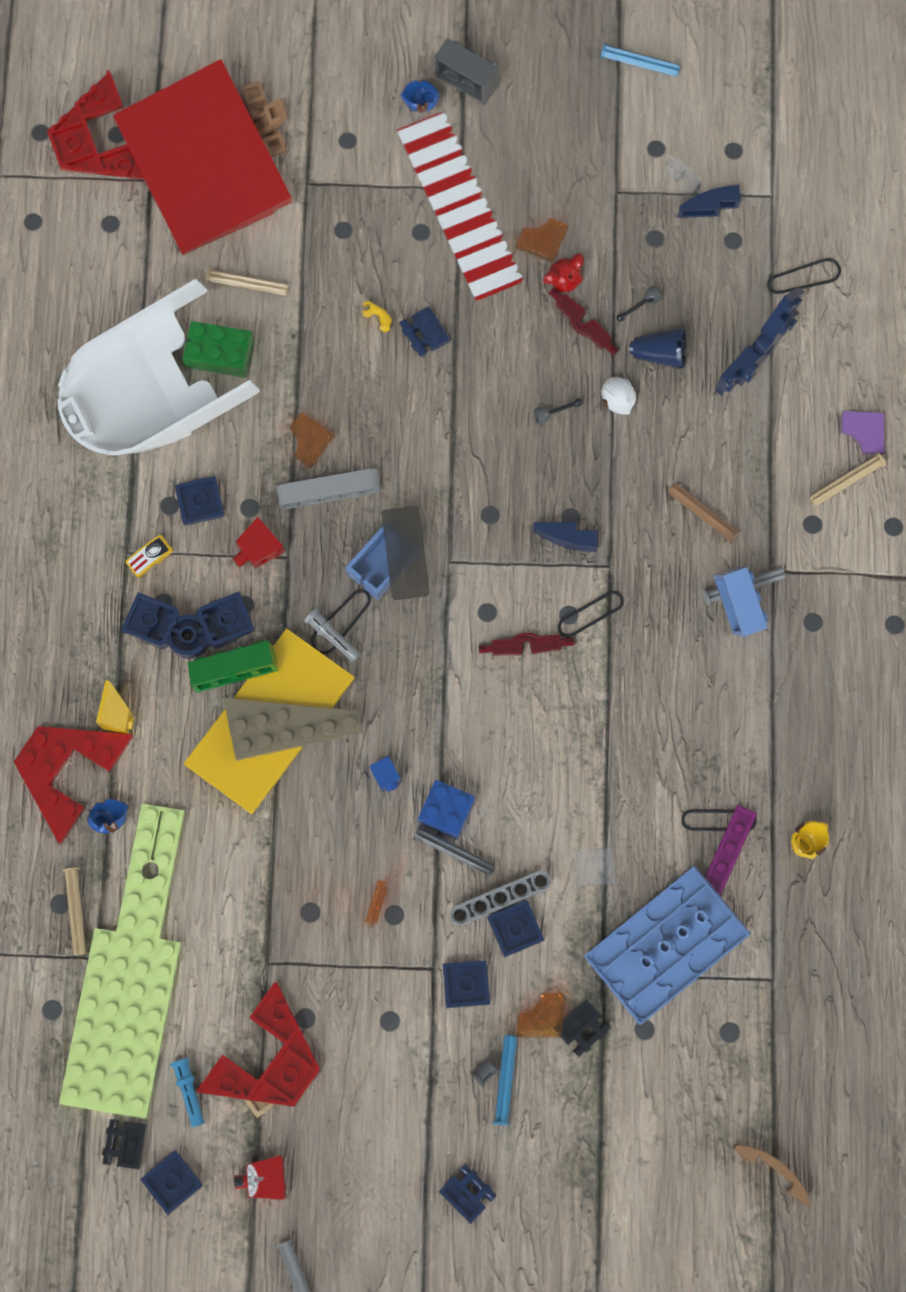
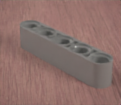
M364 469L277 486L281 509H292L378 493L381 490L377 469Z
M537 871L456 905L451 910V921L454 925L462 927L548 890L551 882L550 876L545 871ZM541 876L546 879L547 884L544 887H538L534 880ZM518 885L525 886L527 889L526 894L523 896L517 895L514 891L515 887ZM502 893L506 896L507 901L504 904H498L495 902L494 897ZM477 902L486 904L487 909L483 913L475 911L474 906ZM459 910L464 911L467 915L466 919L457 921L454 918L455 912Z

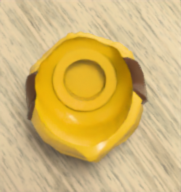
M819 821L802 822L795 828V832L791 836L793 852L800 857L810 859L821 855L827 849L830 841L828 824Z

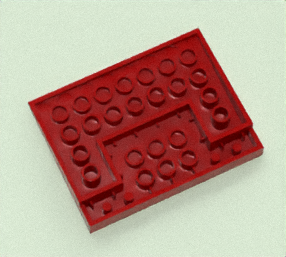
M221 59L113 115L182 255L274 214L275 210L292 203L291 195Z

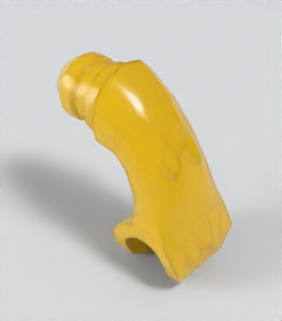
M365 301L363 306L370 309L363 310V316L368 318L373 314L379 316L380 330L388 332L393 322L389 314L382 307L370 301Z

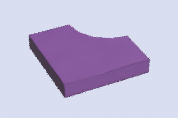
M843 411L841 416V433L856 439L861 447L862 454L878 452L883 455L884 413Z

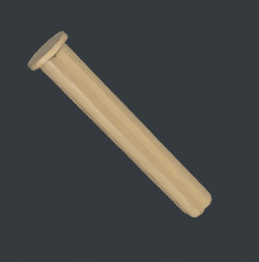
M212 267L208 268L206 283L208 284L215 282L284 296L288 292V284L212 270Z
M874 453V456L810 495L811 503L814 506H818L879 467H885V460L880 453Z
M79 867L62 870V872H65L73 953L77 956L86 954L78 880Z

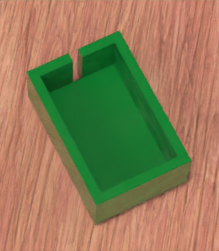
M191 321L187 336L188 342H186L183 354L185 368L246 378L254 342L252 331Z

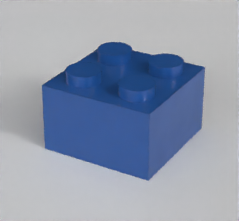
M435 779L418 817V823L458 840L475 802V796Z

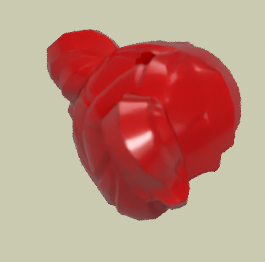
M577 253L572 258H562L553 263L544 275L543 282L545 284H552L560 292L573 291L583 281L581 271L584 263L583 255Z

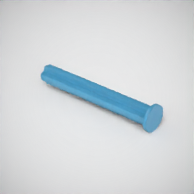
M604 43L601 59L605 57L672 76H677L679 73V64L615 48Z
M505 1035L503 1040L495 1121H492V1124L510 1126L508 1116L517 1042L516 1036Z

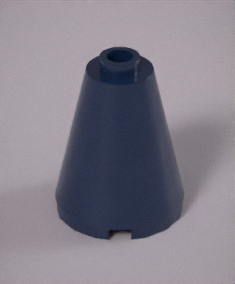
M684 327L635 337L634 341L630 342V354H633L635 359L678 369H684L686 356L684 354L685 349H687V339Z

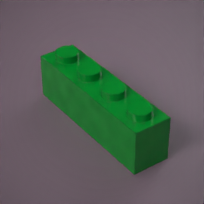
M264 640L257 641L254 645L238 646L232 651H220L213 656L206 658L198 657L194 661L187 662L190 683L197 693L278 671L275 649L269 641Z

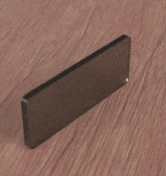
M411 506L383 510L381 515L392 599L403 600L429 596L430 589L419 508Z

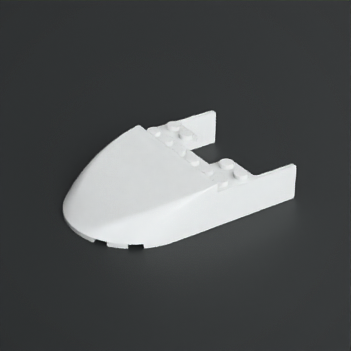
M194 279L90 340L70 358L71 362L66 370H63L58 385L60 387L59 399H57L58 409L67 431L84 447L106 455H127L166 446L192 435L191 432L260 392L259 387L251 380L219 398L211 384L207 381L201 380L188 386L172 355L186 341L185 334L175 316V311L208 292L207 288L198 279Z

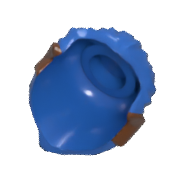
M425 79L408 83L400 93L406 105L411 110L420 113L434 108L440 97L436 87L427 80L425 81Z
M106 799L103 803L97 802L90 810L87 820L88 825L99 833H114L125 823L129 807L124 802L115 799Z

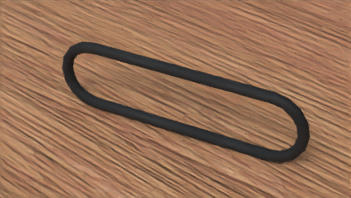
M616 591L608 592L562 618L558 623L559 633L564 637L575 636L615 613L624 604L622 595ZM611 594L619 596L621 603L614 610L572 634L562 632L561 624L565 620Z
M687 810L682 815L681 821L684 828L690 831H726V828L688 827L685 823V817L689 813H734L735 810ZM755 818V820H754V822H753V825H752L750 831H751L752 829H754V827L756 826V823H757V819H756V818Z

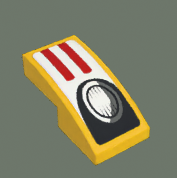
M159 535L136 551L125 562L136 577L141 578L155 564H160L174 550L165 538Z

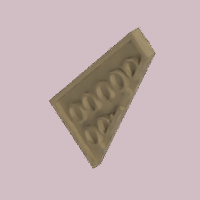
M223 698L236 761L363 734L358 711Z

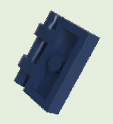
M429 306L411 316L413 324L409 325L406 319L399 322L402 327V333L405 337L409 338L412 343V349L414 352L417 351L420 357L427 354L424 347L429 346L433 352L450 342V338ZM420 331L423 339H418L415 332Z
M464 1164L459 1171L465 1177L459 1181L453 1176L439 1190V1193L471 1224L486 1208L480 1200L485 1196L492 1202L497 1195L491 1190L492 1187L488 1183L485 1184L476 1175L477 1172L474 1169L471 1170ZM469 1182L479 1190L476 1195L465 1187Z

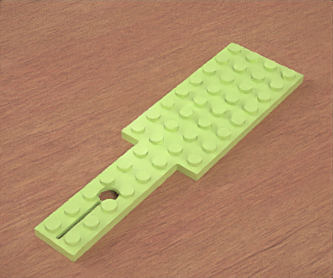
M148 804L141 805L116 931L94 929L59 1104L143 1119L148 1118L181 948V942L160 938L185 816L184 810ZM147 863H155L159 868L158 875L153 879H146L143 876L142 870Z

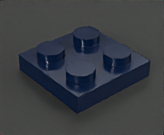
M216 476L175 485L184 526L225 517Z
M528 900L487 917L504 958L545 941Z
M486 960L443 964L446 1009L490 1005Z
M177 1150L172 1152L140 1179L167 1215L172 1213L204 1186Z

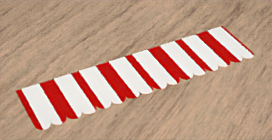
M440 112L397 129V132L476 301H479L520 284L523 281V276L516 272L518 269L517 264L510 262L513 255L511 252L505 251L508 245L506 241L500 240L502 232L496 229L497 221L491 218V209L485 208L487 200L484 197H480L482 189L476 186L477 179L474 176H470L472 168L465 165L467 163L466 156L459 155L462 152V147L459 144H455L457 136L451 133L452 126L449 123H445L447 115Z

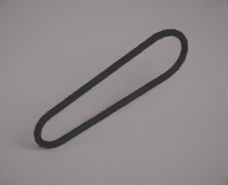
M824 258L770 277L767 282V287L769 291L774 294L791 292L797 287L781 291H775L770 287V283L773 279L825 261H830L836 264L838 268L837 276L831 280L799 286V288L805 289L809 287L832 283L840 277L841 267L839 263L834 259Z
M357 590L352 593L327 619V621L331 620L357 593L366 594L368 598L367 604L343 633V637L346 636L371 603L370 594L365 590ZM317 631L313 633V635L311 636V645L313 648H315L322 654H328L335 650V646H333L330 650L321 651L317 649L314 644V637L316 636Z

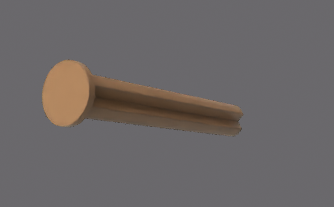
M674 483L668 489V493L728 539L730 541L729 544H732L741 533L740 530L734 529L678 484Z

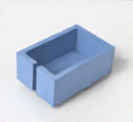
M387 521L345 567L346 574L360 586L363 584L364 589L375 599L379 600L420 555L419 547Z
M736 566L713 574L733 635L744 637L766 629L768 618L765 611L761 610L759 604L761 597L758 590L754 589L752 571L748 570L747 567Z

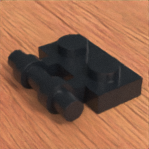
M586 999L553 1029L567 1045L574 1040L579 1044L573 1050L575 1055L579 1057L584 1052L590 1051L591 1046L597 1040H602L606 1036L605 1033L611 1027L606 1021L600 1027L596 1024L595 1021L601 1015ZM590 1027L593 1033L584 1040L580 1035Z
M110 1119L109 1127L106 1128L105 1132L107 1139L105 1148L102 1149V1155H104L102 1164L111 1165L113 1156L118 1157L117 1167L140 1170L147 1124L124 1121L123 1130L117 1129L119 1120ZM116 1136L121 1137L119 1150H114Z

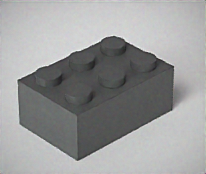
M448 38L435 54V76L486 105L498 87V67L490 60L486 61L475 51H469L458 41H452Z

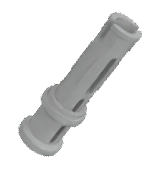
M315 608L305 618L304 622L306 624L309 623L317 631L318 636H324L350 662H354L361 652L332 627V622L330 620L327 621L318 612L319 610Z

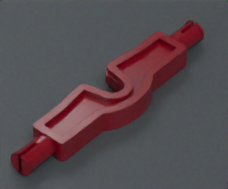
M555 288L549 291L548 294L556 300V307L569 318L570 325L578 334L588 337L601 350L606 348L612 356L618 353L619 349L611 343L612 337L595 319H591L586 324L580 322L583 316L586 315L583 307L573 301L567 294L562 296Z
M521 633L512 639L492 640L491 644L478 645L479 654L492 653L493 656L522 655V644L528 642L531 653L536 655L560 651L561 647L574 646V637L560 639V635L538 636L534 633Z

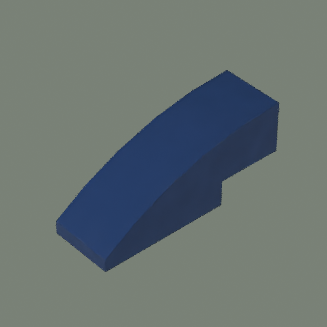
M724 186L698 194L679 206L678 218L718 217L720 209L738 208L740 203V186Z
M534 522L533 532L547 541L568 549L584 552L597 551V530H576V522Z

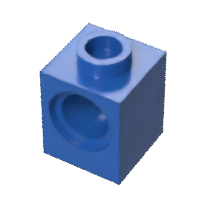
M389 756L369 766L382 792L385 790L391 792L399 787L398 783L401 782V778Z

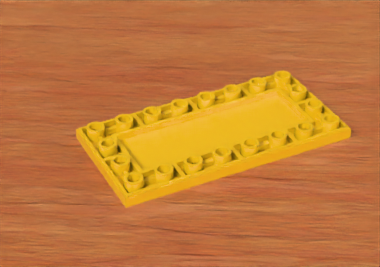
M286 629L273 646L278 671L248 679L233 699L333 709L355 677ZM225 709L183 765L253 815L303 747L236 761Z

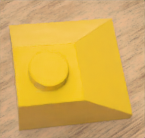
M105 680L96 723L105 731L128 734L129 729H133L135 717H132V712L112 683Z

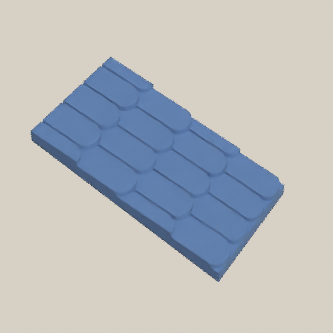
M693 866L584 957L638 1024L641 1025L751 935V932L744 926L732 909L729 908L697 867Z

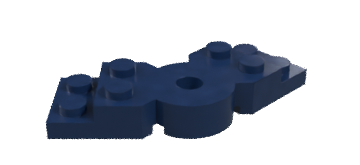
M797 287L783 297L761 328L760 332L762 334L758 336L752 346H747L720 376L716 388L718 394L723 396L726 391L730 393L736 384L742 387L745 382L750 383L755 377V372L759 365L771 354L788 330L791 331L798 323L796 318L800 314L796 309L802 303L801 297L805 293L801 288Z
M239 591L199 607L196 616H180L177 607L138 592L121 628V632L138 638L142 642L161 650L170 646L172 651L179 657L193 659L201 656L209 646L219 649L236 642V639L255 632V629ZM186 633H194L191 640L186 641L183 639Z

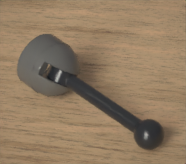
M655 286L650 287L645 292V299L623 314H618L616 319L622 322L627 315L646 302L650 304L662 300L661 294Z
M578 398L572 403L552 410H548L545 407L533 409L535 420L538 425L543 424L549 420L550 414L573 406L580 407L582 400Z

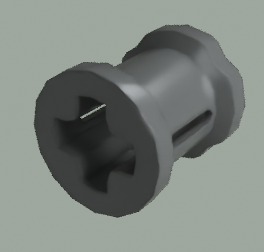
M485 1058L484 1063L475 1071H471L470 1074L483 1087L487 1080L494 1074H499V1072Z

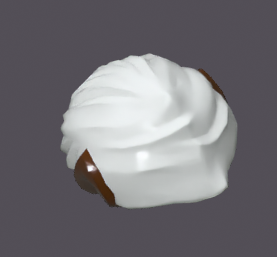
M617 376L610 377L602 386V401L610 411L629 415L636 401L635 387L628 379Z

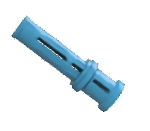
M186 1058L173 1062L170 1066L174 1068L177 1079L175 1083L181 1088L191 1128L205 1124L193 1085L195 1076H192L188 1064L190 1059Z

